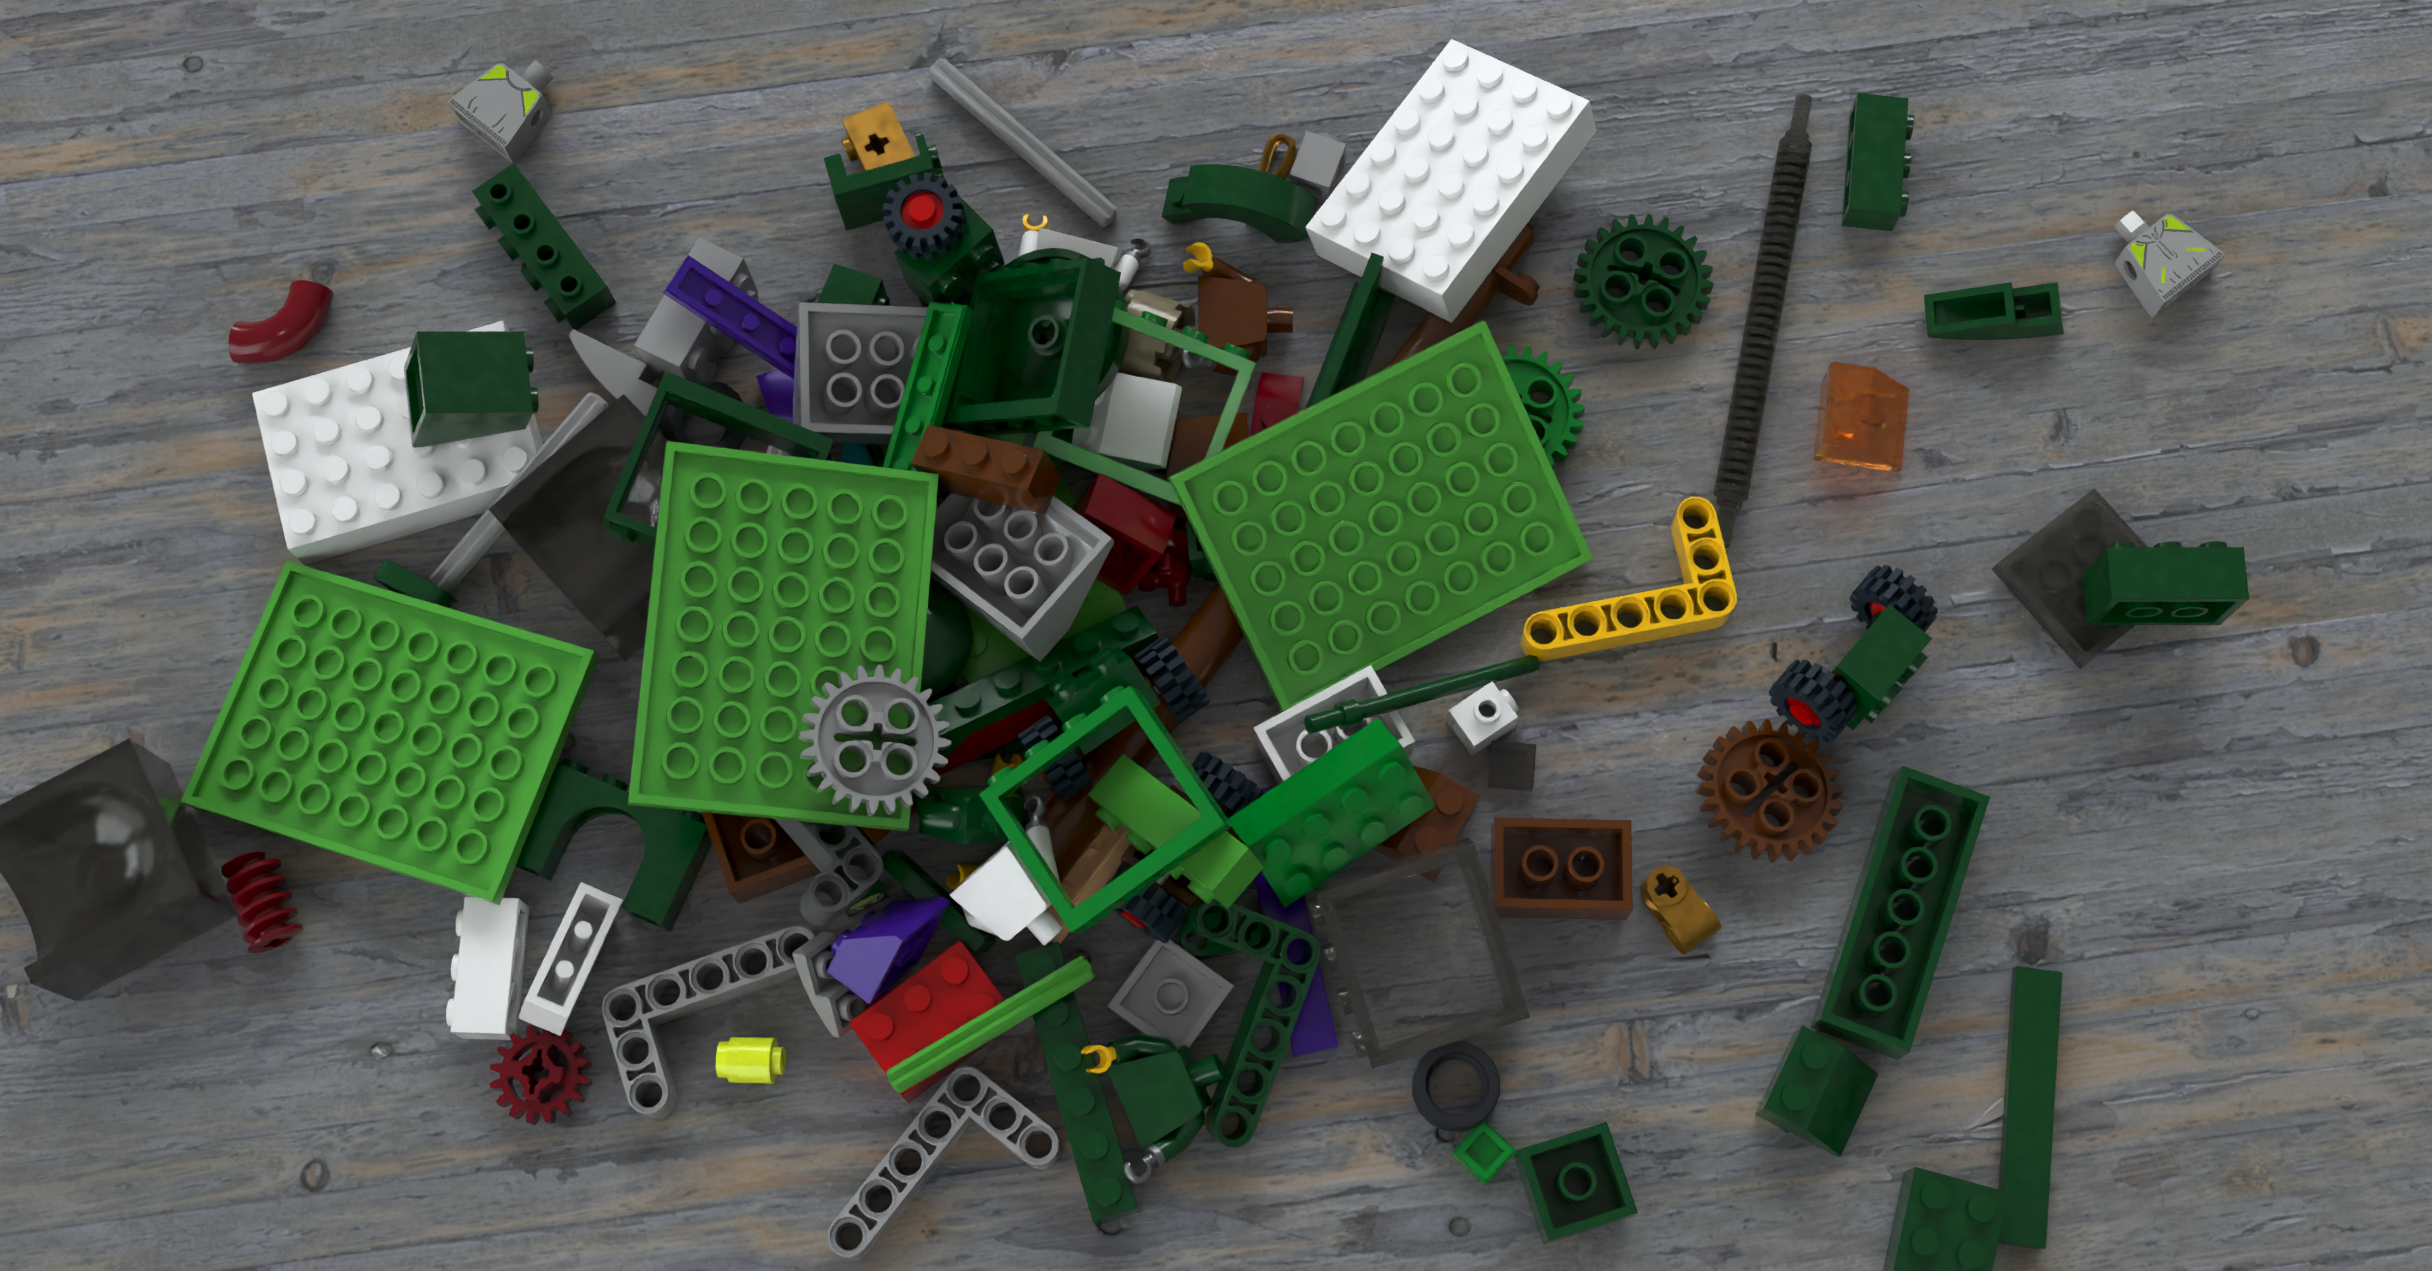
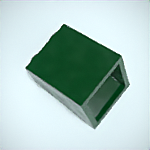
M417 331L404 365L412 447H425L526 429L532 414L538 412L539 397L537 388L530 387L529 373L533 372L534 356L532 348L525 345L524 331Z

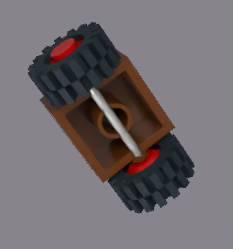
M1200 752L1192 764V767L1227 818H1230L1264 795V791L1256 787L1257 784L1247 779L1245 774L1241 771H1236L1232 765L1227 762L1223 763L1220 758L1213 757L1210 753ZM1173 785L1170 787L1172 791L1196 808L1187 794ZM1232 828L1227 830L1229 834L1239 840ZM1130 844L1120 858L1122 866H1120L1111 881L1153 851L1150 850L1147 855H1144ZM1167 873L1115 911L1119 916L1128 920L1130 924L1138 927L1145 934H1149L1162 943H1168L1186 917L1191 904L1199 897L1188 888L1191 880L1183 874L1176 880Z

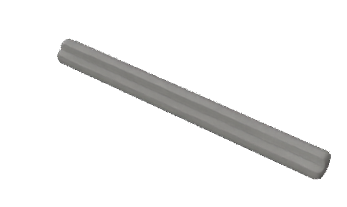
M940 58L930 67V78L1101 227L1109 226L1116 219L1118 213L1117 207L946 59Z
M590 392L581 400L431 574L429 580L431 583L447 593L452 592L606 414L609 405L602 397Z

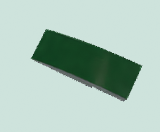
M2012 282L1924 295L1927 335L1929 338L2007 340L2064 334L2058 282L2013 288Z

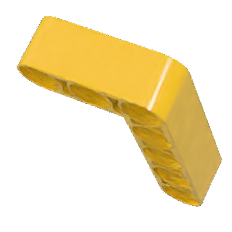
M1702 497L1687 498L1679 505L1671 524L1673 541L1684 581L1683 585L1532 614L1527 619L1521 636V648L1526 656H1537L1539 661H1548L1706 631L1723 626L1735 608L1737 593L1713 505ZM1694 515L1702 520L1704 527L1693 529L1685 524L1683 517ZM1696 556L1708 557L1713 562L1714 568L1703 570L1695 564L1693 558ZM1706 597L1718 598L1722 601L1724 610H1710L1706 607L1703 599ZM1664 605L1676 606L1680 610L1682 617L1679 619L1666 618L1662 614L1660 607ZM1621 613L1633 614L1637 618L1639 625L1634 628H1627L1619 623L1617 615ZM1579 621L1590 622L1595 627L1596 633L1591 636H1583L1575 630L1574 624ZM1536 629H1544L1552 635L1553 641L1548 644H1539L1532 639L1530 633Z

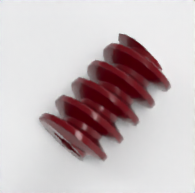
M264 852L245 853L226 862L221 867L222 875L229 879L226 882L227 891L235 895L232 898V906L235 910L240 911L237 915L238 924L246 927L242 936L245 942L251 944L248 948V953L272 950L288 943L294 936L303 931L301 924L288 925L287 923L288 920L298 914L297 908H282L281 906L292 899V893L289 891H276L278 887L287 882L286 876H271V872L281 867V860H266V853Z

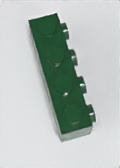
M514 163L472 191L480 204L479 207L474 209L488 230L496 226L503 237L497 241L509 258L513 261L519 257L526 267L520 272L533 290L536 292L543 288L549 296V299L544 301V304L558 323L566 319L574 330H578L617 303L608 286Z

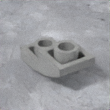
M822 931L792 952L803 986L815 1010L832 1036L840 1038L852 1029L849 1022L867 1010L868 1007L866 1001L827 972L835 956L831 948L837 937L835 933Z

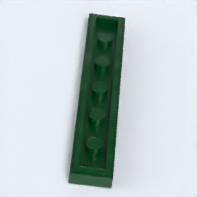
M2016 966L2012 970L1998 1189L2008 1192L1998 1244L2041 1250L2046 1249L2062 986V972L2020 966Z

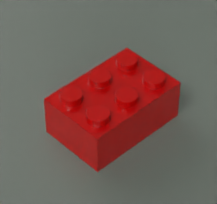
M960 940L850 1021L849 1024L886 1074L888 1069L1005 1001V999ZM992 1040L900 1093V1095L910 1103Z

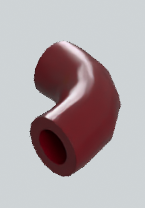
M297 280L292 282L283 307L274 316L263 321H237L233 324L228 341L232 361L238 364L276 362L301 350L321 330L332 304L333 291L313 281Z

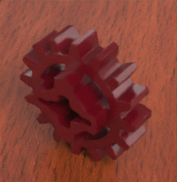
M529 1025L526 1030L527 1037L522 1038L513 1032L510 1034L513 1046L510 1049L501 1046L497 1048L498 1053L504 1059L502 1063L490 1065L491 1070L500 1074V1079L489 1083L490 1088L496 1091H503V1094L499 1096L496 1102L503 1108L512 1105L509 1116L518 1120L526 1112V1122L531 1125L538 1123L540 1115H542L545 1122L555 1124V1112L560 1111L569 1117L573 1114L569 1105L572 1100L584 1103L585 1098L578 1091L580 1086L592 1085V1080L582 1075L583 1070L592 1066V1061L587 1058L578 1057L586 1047L579 1041L569 1045L573 1034L565 1029L561 1036L558 1035L556 1037L557 1034L545 1029L540 1034L535 1026ZM557 1048L565 1054L569 1063V1069L563 1068L558 1062L560 1053L557 1052ZM532 1049L529 1055L518 1061L525 1052ZM544 1068L549 1070L547 1078H540L539 1081L533 1079L535 1071L541 1072ZM513 1080L519 1081L524 1087L523 1097H525V1102L518 1096ZM565 1088L558 1097L550 1101L553 1094Z

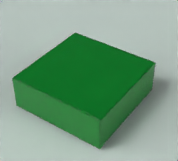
M1484 1120L1465 1137L1451 1154L1485 1186L1512 1158L1517 1150Z

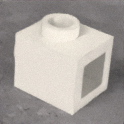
M1492 681L1449 709L1446 722L1472 757L1515 728L1518 719L1516 712L1519 709L1510 693L1506 689L1499 691Z

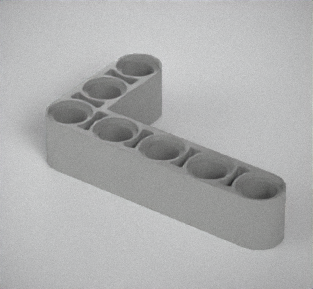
M799 925L790 926L609 991L602 1002V1015L625 1093L631 1107L647 1118L662 1119L671 1114L677 1103V1092L657 1029L658 1025L799 976L795 961L789 955L790 947L798 940H811L815 935L806 927ZM759 954L766 955L767 964L765 969L756 975L748 974L746 966L750 958ZM712 970H722L724 978L721 985L714 990H705L703 983L705 976ZM669 985H678L680 987V995L676 1002L667 1006L662 1005L660 999L662 991ZM627 1000H635V1014L626 1021H619L617 1016L619 1006ZM647 1042L649 1045L648 1057L639 1064H632L630 1060L632 1048L638 1043ZM652 1085H660L662 1089L661 1100L657 1105L646 1108L643 1104L644 1092Z
M964 1066L958 1068L948 1076L832 1222L827 1236L829 1247L834 1253L848 1260H859L871 1253L973 1122L1035 1169L1044 1170L1058 1162L1062 1154L1060 1138L1049 1125L982 1072L973 1067ZM966 1079H975L980 1083V1092L971 1101H961L957 1096L959 1084ZM1002 1107L1013 1108L1016 1112L1014 1124L1005 1130L994 1128L992 1123L994 1113ZM939 1115L950 1117L951 1128L948 1134L941 1138L929 1136L928 1125L934 1117ZM1038 1135H1046L1052 1140V1149L1043 1158H1033L1028 1153L1030 1140ZM911 1151L920 1153L922 1158L920 1169L915 1174L903 1175L899 1169V1161L902 1156ZM881 1188L889 1189L892 1194L890 1207L881 1213L873 1212L870 1207L872 1194ZM852 1225L859 1226L863 1234L860 1245L853 1250H844L840 1242L843 1230Z

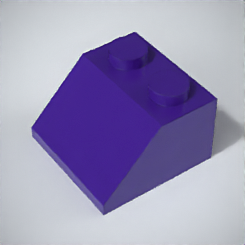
M944 896L891 901L877 913L874 910L869 911L860 921L856 930L852 932L847 929L837 938L831 948L835 956L827 972L868 1004L872 1003L918 964L950 901Z

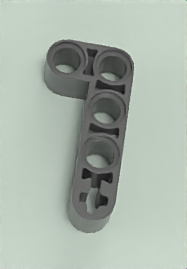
M775 819L821 872L807 887L799 903L800 912L809 923L823 926L833 922L862 899L882 875L883 860L855 826ZM826 831L831 833L836 838L837 845L825 843L819 836V832ZM849 865L861 867L865 871L867 879H859L853 876L849 870ZM823 892L828 894L832 898L834 906L827 907L819 903L815 893Z

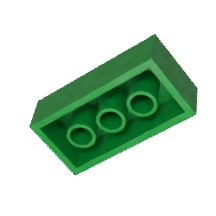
M1377 718L1228 818V820L1233 825L1232 830L1239 841L1248 847L1264 866L1259 872L1284 908H1286L1431 810L1435 805L1402 745Z

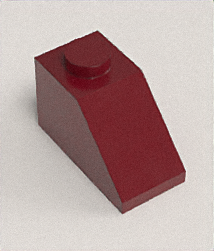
M1261 373L1255 398L1250 436L1300 412L1304 377Z

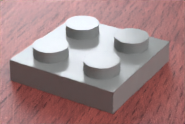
M1155 940L1110 1001L1107 1008L1140 1033L1169 1038L1175 1046L1186 1044L1190 1050L1232 993L1234 985L1173 941L1169 940L1168 943H1162L1160 940Z

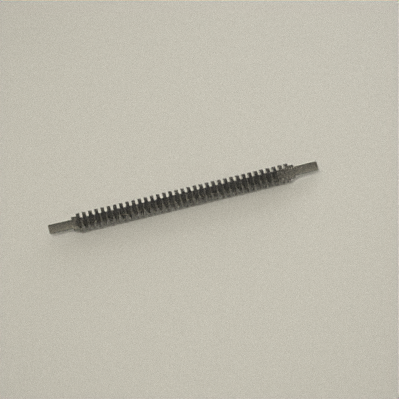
M1805 94L1796 96L1790 130L1785 132L1784 137L1779 140L1777 159L1775 161L1752 284L1753 289L1750 294L1751 299L1748 305L1749 309L1747 311L1745 330L1743 332L1735 375L1736 381L1733 385L1734 391L1731 396L1730 412L1728 413L1726 433L1724 434L1722 454L1715 482L1717 485L1714 487V495L1717 497L1716 503L1720 506L1718 522L1725 548H1729L1731 545L1737 509L1742 507L1743 501H1746L1749 495L1750 479L1753 474L1754 458L1757 452L1758 437L1764 414L1763 406L1766 403L1770 381L1769 375L1772 370L1771 365L1774 359L1775 344L1779 332V323L1781 321L1787 288L1786 283L1789 277L1788 273L1790 271L1798 228L1797 223L1800 217L1799 213L1801 211L1813 146L1809 141V134L1806 133L1812 97Z

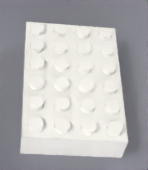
M1451 39L1305 227L1316 254L1360 277L1363 276L1371 253L1384 256L1381 288L1452 323L1596 133L1597 129L1590 101Z
M499 321L468 331L510 330L503 321ZM411 347L252 393L287 549L304 565L485 513L543 446L535 414H532L526 429L425 447H412L404 365ZM551 477L533 498L555 492Z

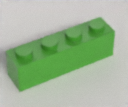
M1124 754L1088 794L1099 807L1095 815L1111 830L1116 831L1121 826L1129 832L1125 837L1126 840L1144 855H1147L1150 850L1155 851L1202 817L1195 807ZM1226 831L1168 872V874L1176 880L1183 874L1191 880L1188 888L1201 900L1209 904L1215 899L1225 908L1229 909L1264 866L1248 847Z

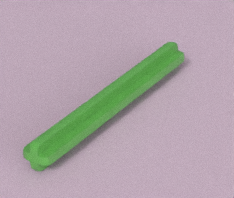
M1079 956L888 1069L886 1074L889 1082L896 1092L902 1093L1093 980L1095 977L1093 968L1084 956Z

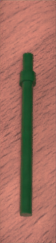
M1527 655L1357 702L1355 699L1336 703L1331 710L1306 716L1304 725L1309 734L1334 727H1339L1342 730L1360 725L1362 720L1485 686L1492 681L1496 683L1538 671L1540 667L1537 656Z

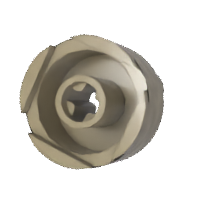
M1131 289L1125 297L1128 313L1141 318L1143 310L1151 312L1168 320L1166 328L1181 334L1186 325L1194 327L1195 311L1192 306L1144 290L1136 291ZM1129 329L1127 350L1118 373L1166 382V380L1173 382L1183 366L1181 359L1182 349Z

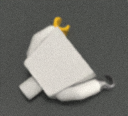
M1029 214L1024 215L1022 218L1024 234L1018 257L1046 248L1072 250L1091 259L1101 257L1105 260L1104 265L1121 272L1119 287L1122 292L1129 286L1141 264V259L1147 257L1151 252L1149 242L1141 237H1133L1131 244L1141 245L1144 248L1143 250L1132 248L1121 255L1122 249L1049 230L1047 216L1043 215V222L1038 226H1031Z
M1034 795L1028 798L1024 804L1025 810H1030L1033 804L1037 802V808L1030 815V822L1026 825V833L1060 883L1048 823L1041 820L1046 812V802L1041 796ZM1010 840L979 867L975 863H958L957 868L960 874H950L947 877V886L954 890L950 896L961 905L967 923L974 928L1009 941L1023 928L1027 927L1043 945L1050 942L1064 928L1047 909L1052 903Z

